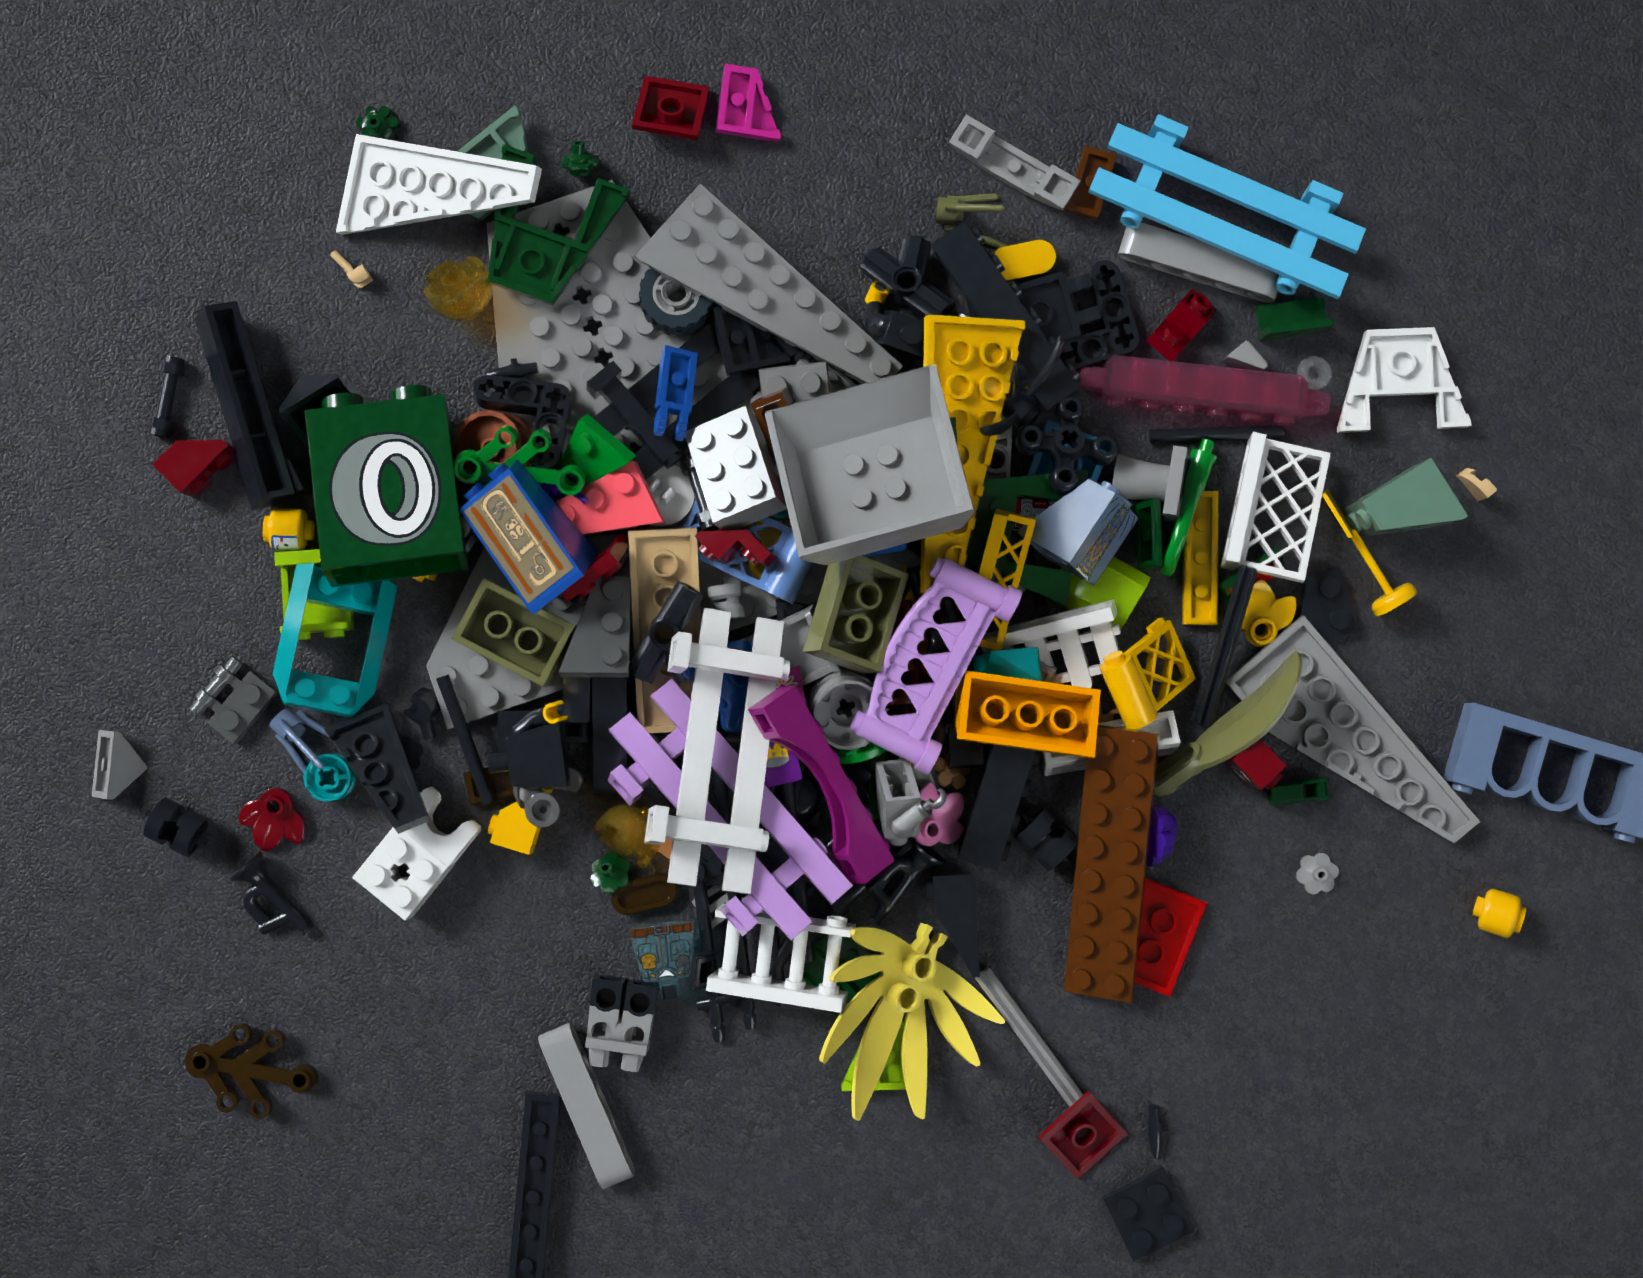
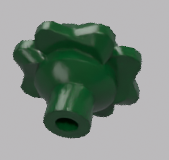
M584 141L572 142V152L561 158V167L568 169L569 173L574 177L590 175L593 167L599 165V155H592V153L586 151Z

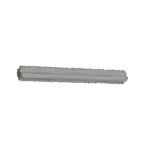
M989 967L980 970V977H975L976 981L1069 1107L1072 1106L1083 1096V1093Z

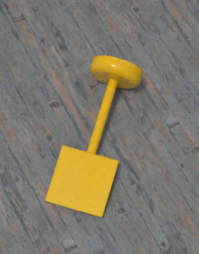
M1326 489L1322 494L1323 498L1347 537L1351 538L1385 592L1384 595L1373 602L1372 611L1376 616L1383 615L1414 597L1418 591L1411 583H1405L1392 589L1358 532L1350 527L1329 490Z

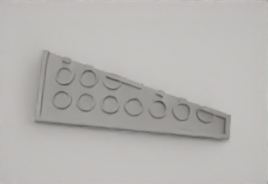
M701 184L696 187L633 258L638 264L642 263L661 273V276L678 282L691 289L690 292L698 296H704L722 306V309L763 331H769L785 340V343L792 347L796 346L813 355V358L818 361L827 362L861 384L893 376L902 368V365Z

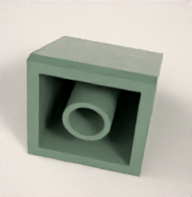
M1432 458L1410 467L1345 508L1348 513L1346 519L1350 527L1360 532L1362 536L1440 527L1468 517Z

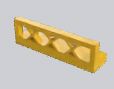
M996 509L979 574L992 581L994 573L999 580L995 583L1007 588L1005 582L1013 578L1012 586L1018 589L1036 519ZM1008 520L1028 525L1024 539L1011 545L1004 533ZM1003 539L1007 548L999 552ZM1022 545L1020 556L1018 557L1014 549ZM1010 552L1017 563L1016 571L1003 578L996 567V562L998 558ZM994 616L993 619L1000 629L997 642L982 638L979 646L999 651L1002 649L1009 621L1005 622L1002 620L1001 623L999 618Z

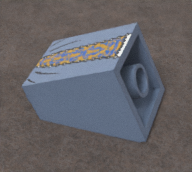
M1088 479L1034 518L1036 523L1030 546L1045 559L1066 571H1072L1073 575L1094 586L1138 520V517L1130 509L1132 504L1119 495L1120 490L1106 481H1103L1100 485ZM1023 525L1018 531V534L1023 539L1028 525Z

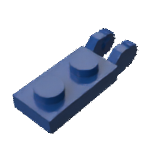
M665 345L661 351L655 411L657 413L653 431L656 436H663L667 427V416L672 414L677 416L674 427V439L683 441L685 438L688 416L692 411L698 356L696 352Z

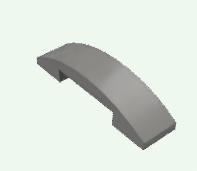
M965 115L949 141V145L995 178L1035 200L1062 211L1081 180L1052 164L1049 167L995 136L994 130L968 115Z

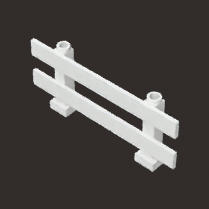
M704 608L699 643L691 642V633L679 631L672 637L668 672L681 674L688 667L695 668L676 816L668 815L669 807L654 805L649 808L644 844L658 846L665 843V839L673 840L667 883L694 887L697 883L701 844L727 848L722 891L751 894L756 852H766L769 844V832L759 829L769 740L764 739L748 709L776 690L778 680L786 681L788 679L790 661L780 657L784 621L757 617L752 652L727 648L731 612ZM723 673L749 677L730 824L705 821Z

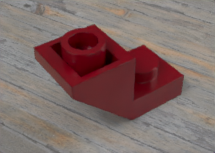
M1192 288L1146 341L1167 360L1172 362L1217 309L1211 305L1210 300L1206 296L1197 293Z
M748 530L699 531L695 535L702 543L698 549L712 562L718 559L726 564L742 546L745 548L741 553L755 566L761 562L769 567L777 559Z

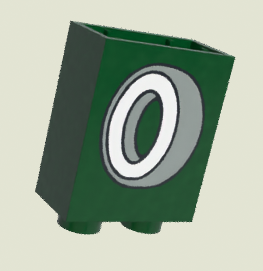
M406 385L394 389L391 392V400L364 403L363 397L359 394L337 393L325 397L322 400V408L305 410L321 568L331 587L469 570L463 517L459 510L461 507L459 484L453 464L451 419L444 394L432 395L431 388L424 385Z

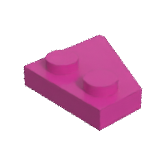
M725 64L716 133L779 143L781 133L776 128L771 113L772 108L768 97L764 93L759 70Z

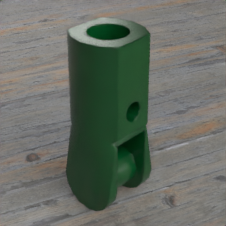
M1329 777L1278 782L1271 789H1267L1268 802L1271 806L1331 799V795H1327L1326 787ZM1305 784L1313 785L1314 796L1306 797Z

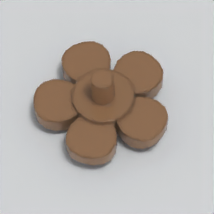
M949 752L944 754V758L938 757L933 766L935 771L941 772L937 776V781L941 786L946 787L952 783L955 788L959 789L966 784L964 776L969 773L970 769H950Z

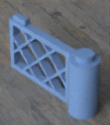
M696 500L682 528H701L699 523L694 524L697 519L696 516L700 513ZM769 517L759 520L765 524L756 526L754 522L751 524L752 528L748 529L761 542L759 531L770 527L782 531L777 544L768 547L777 559L769 567L765 566L759 580L748 575L744 564L748 559L745 556L742 557L740 550L736 553L737 559L725 564L719 562L718 559L714 562L710 561L698 549L699 560L791 604H794L813 564L812 562L802 561L799 558L792 528ZM739 564L742 572L732 568V566Z

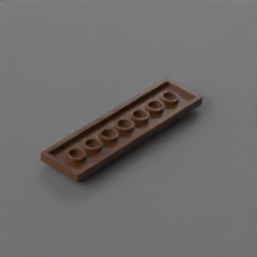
M1098 725L1095 758H1086L1064 992L1129 1003L1133 1000L1160 737L1158 732Z

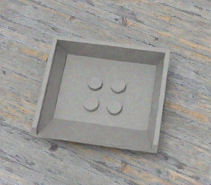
M936 363L765 412L798 556L802 561L828 565L962 528L975 513Z

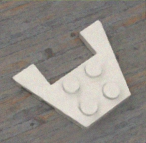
M1435 327L1374 329L1364 332L1338 422L1337 433L1367 432L1371 430L1369 397L1435 394L1437 429L1468 428L1471 426V419L1469 414L1465 413L1460 400L1462 396L1448 369L1450 366Z

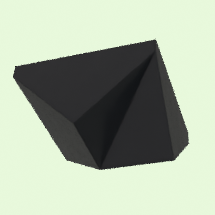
M337 374L301 375L279 408L281 415L308 449L305 410L322 408V400L329 395L351 393Z

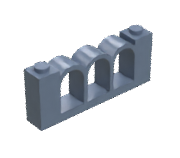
M1464 703L1443 775L1445 781L1453 783V790L1472 795L1473 790H1481L1493 796L1512 798L1523 796L1530 805L1537 809L1559 812L1568 810L1574 818L1583 823L1604 825L1603 829L1615 832L1614 839L1632 844L1635 843L1636 839H1643V753L1477 703ZM1502 729L1531 737L1521 775L1517 783L1508 789L1499 787L1492 775V764ZM1548 743L1576 751L1566 789L1563 795L1552 803L1544 800L1537 787ZM1594 756L1621 764L1611 803L1603 814L1596 817L1590 814L1583 801Z

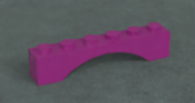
M795 686L779 687L750 707L748 711L764 739L779 744L795 754L810 769L819 782L831 815L833 833L832 856L850 883L866 884L895 860L889 851L890 845L888 841L879 834L873 823L872 813L862 804L856 794V785L846 776L840 766L841 761L838 754L830 748L824 738L822 726L812 717L808 710L805 696Z

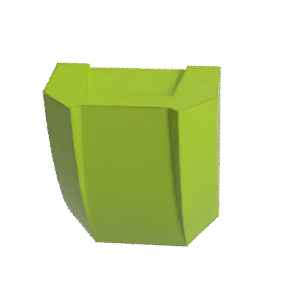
M1113 557L1094 586L1072 574L1067 605L1057 604L1067 610H1073L1114 599L1117 615L1115 620L1111 622L1112 626L1119 624L1121 630L1145 591L1151 577Z

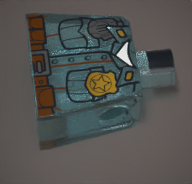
M695 918L634 925L629 928L630 938L644 982L659 981L661 1000L681 997L679 978L690 977L692 955L695 949Z

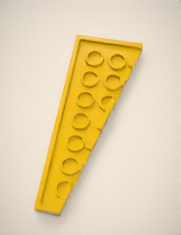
M927 315L924 317L923 367L936 363L949 416L956 417L958 450L975 513L960 529L921 539L920 593H925L934 583V578L929 576V572L937 557L942 559L946 557L965 566L966 550L971 530H974L975 515L979 499L983 495V483L987 467L991 464L998 436H984L981 434L980 428L1002 420L1000 416L1006 394L1009 393L1011 385L1009 381L1013 365L1018 358V346L1022 331L1025 330L1024 320Z

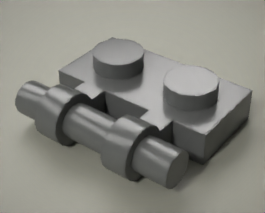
M234 656L230 658L225 666L222 664L215 671L216 677L206 689H200L196 694L197 700L189 709L196 715L201 716L208 707L211 708L215 713L207 723L232 744H237L279 692L254 671H249L241 679L236 672L243 663ZM228 683L234 690L223 703L217 698V695Z

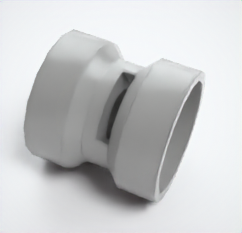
M741 583L722 584L707 588L708 597L713 601V609L731 612L730 620L745 617L744 606L740 604L739 600L742 594Z

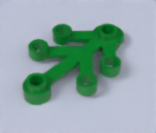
M504 425L496 432L495 438L479 451L469 449L460 452L453 461L456 477L467 484H477L479 482L484 487L491 481L488 475L502 464L488 461L502 448H510L514 445L518 438L516 429L512 426ZM536 430L530 436L529 442L504 462L507 466H510L518 459L523 465L536 453L544 452L548 449L552 442L551 435L546 430ZM501 432L509 433L512 440L510 442L504 441L501 437ZM535 437H543L546 444L544 446L538 445L535 442ZM466 461L474 462L476 470H469L466 466ZM567 465L562 470L524 466L537 482L556 484L558 489L566 495L579 493L586 482L584 471L575 465ZM567 474H575L578 477V482H570Z

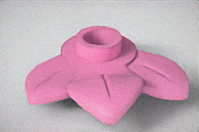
M931 782L925 784L919 792L921 800L924 801L932 799L936 802L940 797ZM961 793L946 794L947 798L942 807L939 809L931 808L932 814L920 823L919 834L913 837L917 843L923 846H933L938 842L951 844L960 838L964 832L963 826L957 821L964 809V799ZM930 825V832H929V834H928L927 829H928V826Z

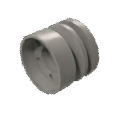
M842 668V671L834 674V672H831L817 679L809 691V711L812 717L822 726L824 730L823 736L827 743L837 749L854 750L870 743L855 735V731L850 729L858 711L865 713L869 709L874 684L865 674L848 668ZM841 699H845L848 702L849 707L843 710L840 706L839 701Z

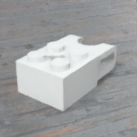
M432 786L421 792L431 821L399 834L392 827L352 877L403 920H407L416 914L481 832V826L474 820L462 823L451 834L439 831L434 825L433 813L441 801V795ZM407 864L409 869L406 872L410 876L402 878L398 867Z

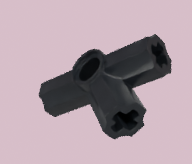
M910 235L907 238H903L898 260L880 247L872 248L865 255L864 261L860 266L861 272L891 293L899 306L911 308L923 318L927 315L951 316L956 307L955 301L925 280L932 246L931 242L925 240L922 236ZM904 285H913V287L909 289L901 288Z
M677 580L658 615L651 621L648 632L629 662V672L633 676L652 684L663 664L666 663L668 666L672 637L661 639L656 635L655 630L661 625H669L674 629V635L679 631L683 632L704 596L696 588ZM671 672L678 684L688 681L684 677L683 672L681 674Z

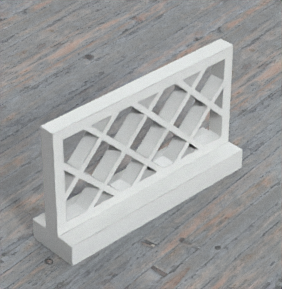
M1257 432L1251 434L1246 445L1221 568L1234 570L1241 565H1248L1256 568L1257 573L1300 583L1305 581L1331 453L1266 439V434ZM1269 449L1282 452L1289 463L1274 471L1267 460ZM1292 454H1293V455H1298L1299 457H1297V458L1294 459V457L1292 456ZM1305 458L1321 461L1318 473L1310 478H1307L1298 462ZM1292 467L1302 482L1287 490L1278 475ZM1266 469L1269 475L1263 478L1264 470ZM1273 479L1282 495L1268 503L1260 489L1262 484ZM1317 479L1316 486L1314 488L1311 482ZM1305 486L1312 495L1313 501L1311 505L1301 510L1291 494ZM1286 499L1296 514L1281 522L1271 506ZM1258 500H1259V502L1261 503L1262 507H1260L1259 509L1256 510L1257 504H1258ZM1266 510L1276 526L1261 535L1254 524V518ZM1310 511L1308 520L1304 514ZM1299 518L1307 529L1306 535L1294 542L1284 526ZM1279 530L1289 546L1274 554L1264 538ZM1251 532L1256 537L1252 541H1250ZM1258 542L1270 557L1260 564L1246 561L1248 548ZM1304 543V544H1303V549H1302V552H1301V550L1299 549L1298 546H1299L1300 544ZM1293 550L1300 561L1298 572L1285 570L1278 558ZM1272 562L1275 567L1268 566L1267 564Z

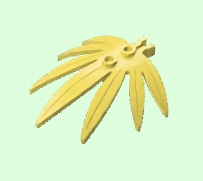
M920 923L916 932L917 938L911 944L885 930L873 927L853 928L850 931V935L857 944L866 949L881 952V954L865 955L852 959L837 968L829 977V981L847 982L881 971V975L860 990L842 1010L825 1040L819 1057L820 1062L826 1063L880 998L863 1033L854 1067L852 1117L857 1121H860L880 1079L905 1012L901 1044L902 1070L911 1108L914 1115L920 1119L925 1118L927 1096V1029L924 1000H928L934 1020L946 1040L968 1063L974 1066H980L981 1064L976 1049L963 1021L943 990L956 1003L971 1013L995 1023H1005L1004 1018L978 990L959 974L936 961L938 948L945 943L948 936L935 932L930 940L929 934L933 927L928 924Z

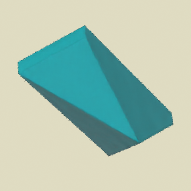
M1038 647L991 651L973 657L975 672L1043 681Z

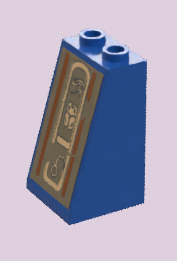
M517 459L510 466L503 462L488 475L492 480L484 487L478 482L463 495L467 501L459 510L527 609L534 615L583 577L598 555V552Z

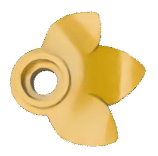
M1264 580L1256 581L1241 627L1248 642L1258 647H1265L1277 637L1278 630L1291 624L1296 611V598L1294 596H1286L1275 599L1271 587ZM1259 624H1264L1266 628L1262 635H1256L1255 628Z

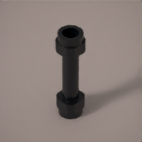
M168 355L164 357L160 372L165 373L156 418L151 417L150 435L170 438L174 422L170 421L177 381L178 377L184 376L185 360L182 358Z
M685 453L679 460L682 474L689 478L700 511L696 516L699 526H701L702 531H718L720 528L712 522L691 453Z

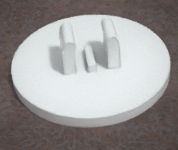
M676 465L668 470L663 466L646 480L666 522L655 525L650 524V526L668 527L679 523L688 515L694 502V493L688 476L686 477L682 474L681 468Z

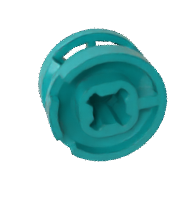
M322 754L317 756L325 765L323 770L318 769L310 761L307 769L304 771L303 780L305 788L312 794V797L320 801H334L345 798L352 792L356 785L357 776L342 755Z

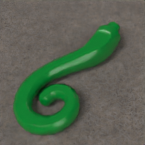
M1202 439L1199 449L1191 450L1190 465L1183 485L1179 515L1176 525H1174L1160 569V573L1164 576L1170 577L1175 571L1195 508L1206 486L1211 467L1216 463L1217 456L1212 454L1215 442L1212 440Z

